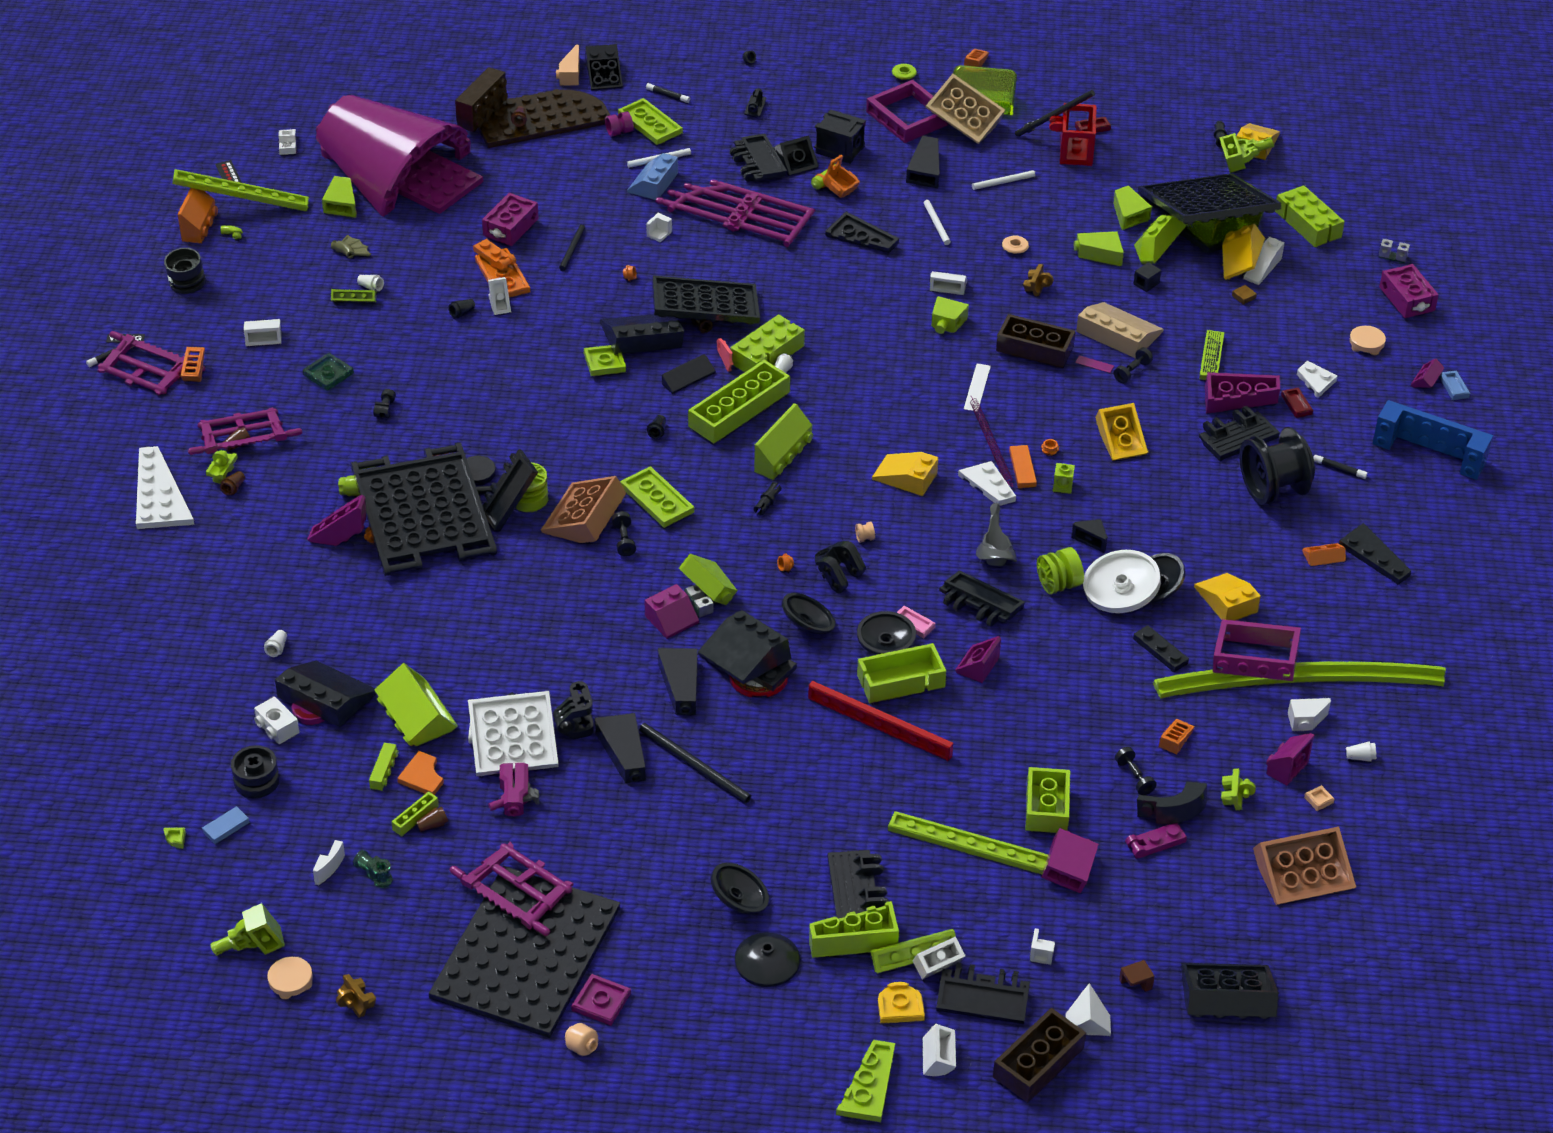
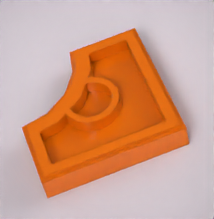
M421 751L417 752L397 778L399 784L424 794L429 791L435 795L444 784L443 778L437 775L434 770L437 763L436 757Z

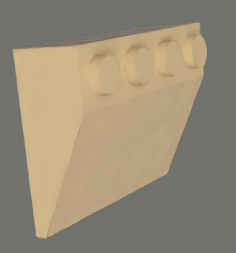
M954 74L949 77L926 105L928 110L977 144L997 126L1005 112L1004 108Z
M1103 302L1087 306L1078 315L1076 332L1136 358V351L1142 347L1148 348L1164 329Z

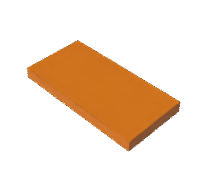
M508 248L502 249L510 255ZM480 255L475 256V261L487 282L490 279L506 278L509 298L531 292L529 284L516 263L508 265L504 270H500Z

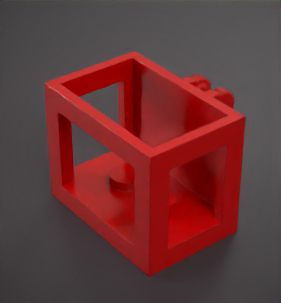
M1078 104L1065 111L1063 116H1051L1050 130L1061 132L1060 164L1092 166L1096 137V105ZM1070 111L1089 112L1087 131L1068 130Z

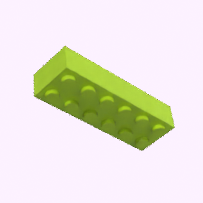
M766 360L761 361L688 410V427L712 443H716L790 393V375Z

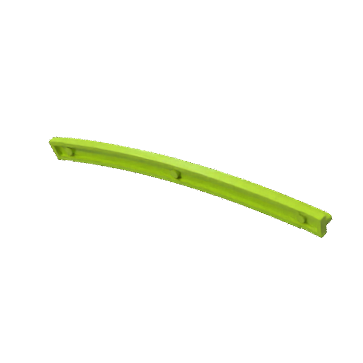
M1296 662L1293 681L1214 673L1213 670H1206L1155 679L1153 685L1160 699L1216 689L1294 682L1356 681L1444 686L1446 668L1383 662Z

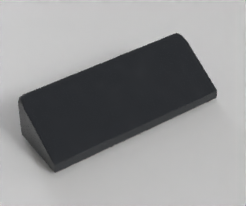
M703 354L662 374V385L673 394L716 373L707 356Z

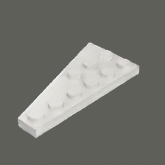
M158 446L139 448L137 529L194 525V519Z

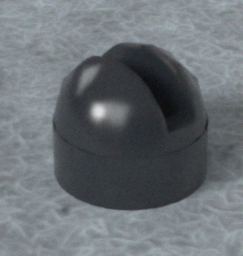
M746 51L743 53L742 59L746 63H754L756 54L754 51Z

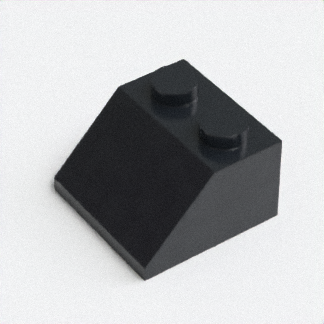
M809 135L783 142L773 147L786 168L788 176L819 167Z

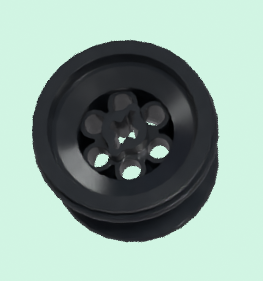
M1285 427L1280 433L1279 444L1268 446L1262 438L1254 435L1244 440L1240 446L1239 460L1242 477L1248 492L1255 502L1261 505L1273 504L1278 497L1279 488L1290 485L1299 495L1303 496L1309 493L1315 476L1314 459L1307 441L1291 427Z

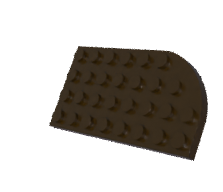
M554 89L552 91L507 99L478 129L487 148H493L606 125L605 117L609 116L610 113L605 104L595 96L576 90ZM518 106H522L526 110L527 122L523 126L518 127L511 122V115Z

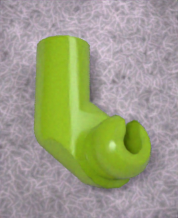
M221 226V234H232V237L237 240L242 238V229L235 226Z

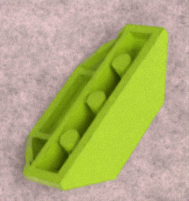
M1160 215L1134 244L1140 262L1142 264L1148 262L1155 264L1187 224H1184L1174 216Z

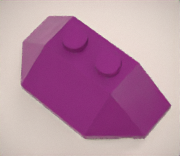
M358 496L324 518L322 522L314 525L307 540L309 542L337 546L342 542H347L354 534L361 533L366 520L365 496Z

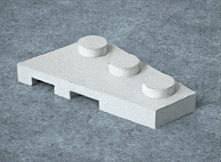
M992 461L958 470L960 478L967 479L972 487H978L983 491V495L992 502L999 503L1001 506L1016 501V495Z

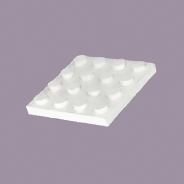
M549 691L468 700L476 776L500 774V765L503 763H513V772H515V763H526L529 770L558 767Z

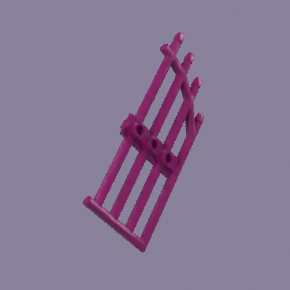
M711 180L710 185L712 186L700 187L685 183L684 188L692 190L686 194L679 191L676 192L675 190H668V195L678 198L675 201L656 198V203L667 206L669 212L677 209L724 223L723 226L731 231H738L741 228L784 241L785 247L790 246L815 212L813 208L721 181L718 182L717 180ZM731 191L745 195V197L741 199L720 192ZM707 195L737 204L738 206L733 208L697 196ZM685 201H689L722 212H726L731 215L729 217H724L718 214H714L708 211L684 205L683 203ZM761 201L803 212L805 215L803 217L759 203ZM754 210L798 222V224L793 226L753 214L752 212ZM747 219L790 231L791 233L788 236L745 223Z

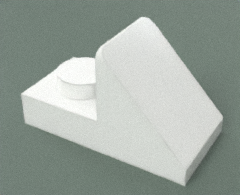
M501 277L488 280L490 291L488 296L493 314L498 315L511 312L506 278Z

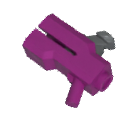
M503 763L500 765V788L504 790V794L501 796V799L488 803L490 811L504 807L505 815L520 816L524 814V804L528 801L533 800L538 805L540 803L539 790L530 787L528 764L515 763V783L513 763Z

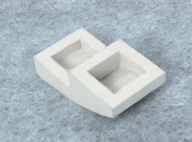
M296 129L279 130L280 155L296 154Z
M334 841L328 856H319L313 869L316 885H320L327 880L341 864L345 856L342 841Z

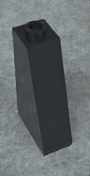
M922 135L907 167L906 183L938 189L940 174L938 138Z
M658 648V666L675 714L696 715L698 649Z
M635 713L595 718L596 736L624 782L646 781L645 763Z

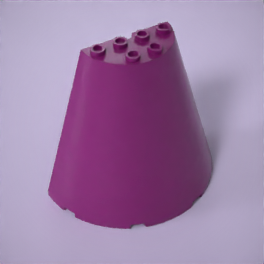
M355 95L342 96L335 104L332 103L321 123L316 128V140L383 217L395 209L399 193L398 183L404 182L411 170L410 166L428 150L442 143L455 148V157L459 160L471 151V142L467 138L468 133L459 125Z

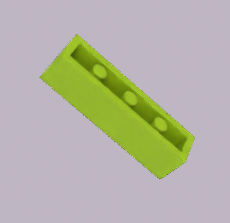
M331 289V301L376 302V291Z
M383 744L369 779L370 789L382 791L384 786L387 785V778L391 775V768L394 767L395 758L398 757L399 753L396 744Z
M428 791L391 821L392 830L403 836L416 825L417 820L439 806L438 797Z

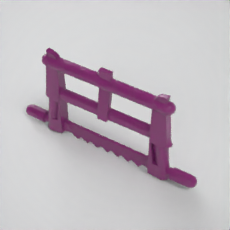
M115 331L110 332L111 338L121 342L116 349L112 350L106 360L98 365L97 371L99 373L107 372L125 379V384L130 386L133 383L155 391L158 396L166 394L167 389L180 378L185 356L179 357L178 354H173V352L156 348V345L150 346V343L137 341L134 336L129 334L124 336ZM134 346L176 362V364L168 372L125 354ZM120 360L139 369L129 374L113 366ZM189 364V366L197 367L196 364ZM149 371L164 378L157 385L139 377L144 372Z
M273 407L246 414L236 413L233 416L200 420L198 428L202 429L203 435L201 439L204 440L205 446L189 448L188 453L190 455L203 452L211 454L221 448L227 449L228 447L234 448L235 446L248 445L249 443H262L270 439L282 441L286 440L287 437L301 435L303 431L301 428L284 431L282 428L283 423L277 416L278 410L276 408L273 409ZM264 417H268L269 420L249 425H244L243 421L259 419ZM236 423L238 426L216 431L211 430V427ZM243 427L246 431L271 427L273 432L267 435L223 443H216L214 437L230 435L238 428L241 429Z
M511 842L501 844L498 851L482 861V865L468 875L456 866L450 867V873L459 878L464 886L471 890L473 888L476 889L478 894L483 895V898H488L489 902H494L495 906H500L501 910H506L507 914H512L513 918L518 917L521 919V923L528 929L533 927L544 936L550 934V929L537 921L547 910H552L566 893H571L572 886L574 885L570 881L563 882L543 868L545 863L541 860L535 863L516 851ZM510 856L527 867L528 870L517 877L500 866V864ZM494 871L539 902L526 913L482 884L481 881ZM537 874L556 887L545 896L525 881Z

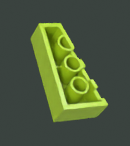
M892 901L886 902L883 907H868L865 912L856 914L853 911L847 913L843 918L838 919L835 916L809 924V945L812 958L869 953L871 950L897 944L899 941V929Z

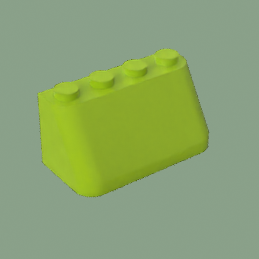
M402 663L374 689L379 696L377 700L387 708V715L396 721L395 727L401 733H404L403 739L410 746H419L446 735L458 727L427 680L405 663Z

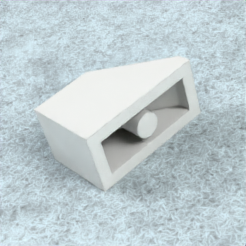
M1331 699L1290 700L1288 717L1292 731L1313 730L1328 715Z

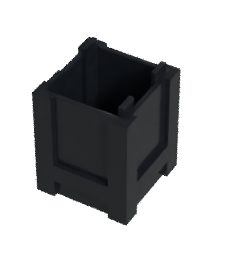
M830 109L823 116L824 119L815 125L817 132L816 145L814 146L816 148L815 153L833 159L842 155V161L851 164L857 154L865 147L866 120Z

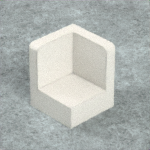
M657 213L646 224L647 237L658 242L663 241L672 233V218Z
M1035 928L1030 961L1051 965L1055 942L1038 939L1039 929Z

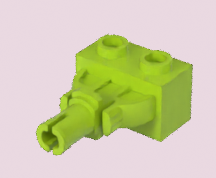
M1235 133L1220 137L1222 150L1230 173L1245 169L1244 163L1258 156L1261 150L1274 147L1272 137L1260 141L1255 139L1237 140Z
M263 904L242 912L243 919L236 924L235 928L228 931V936L210 944L216 956L232 948L238 951L244 948L259 947L266 955L285 946L281 926Z

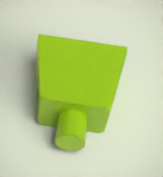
M937 296L932 312L931 326L939 334H943L945 331L956 332L968 318L969 304Z

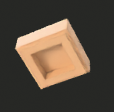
M1322 785L1305 793L1304 798L1316 811L1334 803V798Z

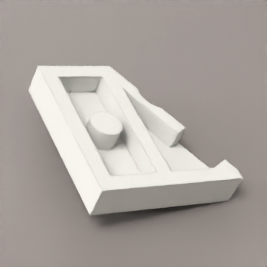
M1306 361L1297 370V376L1305 382L1308 388H1312L1315 391L1314 395L1317 398L1337 381V375L1309 361Z

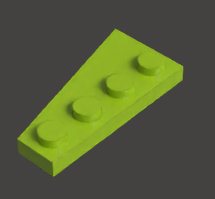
M878 1040L872 1041L859 1070L856 1071L850 1087L847 1088L841 1104L836 1109V1115L881 1122L895 1043Z

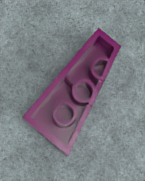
M1207 372L1205 383L1206 414L1242 409L1245 406L1256 407L1277 404L1280 394V376Z

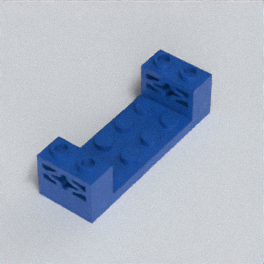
M1388 400L1378 416L1372 444L1390 450L1398 437L1463 460L1460 474L1477 480L1487 462L1493 435Z

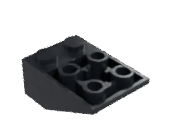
M617 44L586 46L585 59L591 90L622 88Z

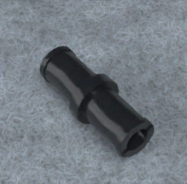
M1217 121L1214 124V138L1216 139V145L1222 147L1220 137L1226 136L1227 132L1224 122Z
M772 482L767 491L761 494L759 502L753 508L755 513L761 508L758 515H764L767 508L773 505L775 497L782 490L780 485L777 489H774L778 483Z

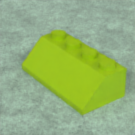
M794 403L755 444L754 472L774 480L793 461V458L798 453H801L803 447L811 442L813 438L812 424L797 404Z

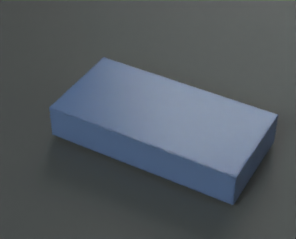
M1457 370L1440 374L1439 379L1452 400L1469 398L1470 392Z
M236 806L202 827V831L214 844H217L250 822L249 818Z

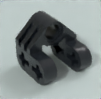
M850 541L837 542L815 554V563L818 565L819 571L822 572V577L827 579L830 587L836 593H841L848 587V581L840 567L841 563H844L848 572L857 578L866 571L864 561L856 546Z
M582 681L573 682L570 685V697L553 712L557 730L572 739L588 737L594 732L591 716L593 704L586 683Z

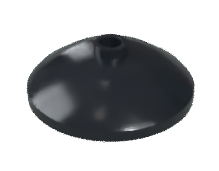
M1159 553L1150 556L1158 565L1161 585L1158 593L1149 603L1163 601L1171 597L1181 587L1185 579V566L1181 559L1174 554Z
M789 593L784 596L782 600L783 611L798 629L819 635L830 633L834 629L835 619L833 615L817 600L800 593Z
M880 611L872 613L861 620L857 628V638L864 649L879 655L911 648L916 639V629L914 624L904 615L891 611Z
M721 863L712 871L710 878L712 888L720 901L730 909L738 913L752 915L761 913L768 905L769 895L765 885L749 869L735 863Z
M762 932L751 935L739 944L735 952V967L740 976L747 982L761 987H774L786 983L797 973L800 965V955L796 945L787 937L777 933Z

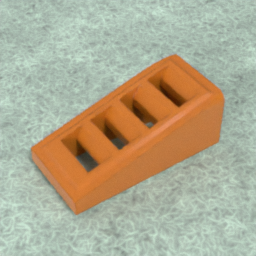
M973 49L964 59V68L979 71L989 52Z
M186 347L181 371L183 381L201 382L205 354L204 347ZM191 352H200L199 355H190ZM190 358H196L198 361H191ZM189 364H196L197 367L189 366Z
M1176 719L1160 737L1159 747L1177 755L1195 726Z

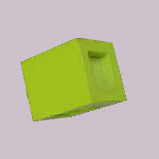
M1056 463L1053 492L1071 494L1075 465Z

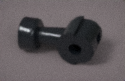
M384 389L382 391V402H375L374 417H390L389 405L396 398V393L393 390Z

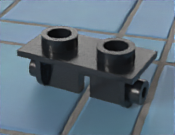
M760 88L755 89L753 95L750 96L744 115L760 117L766 101V97H763V92Z

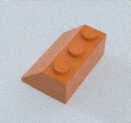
M190 188L177 214L182 241L202 243L204 237H207L208 229L212 226L214 217L218 214V207L215 206L214 198L204 190Z

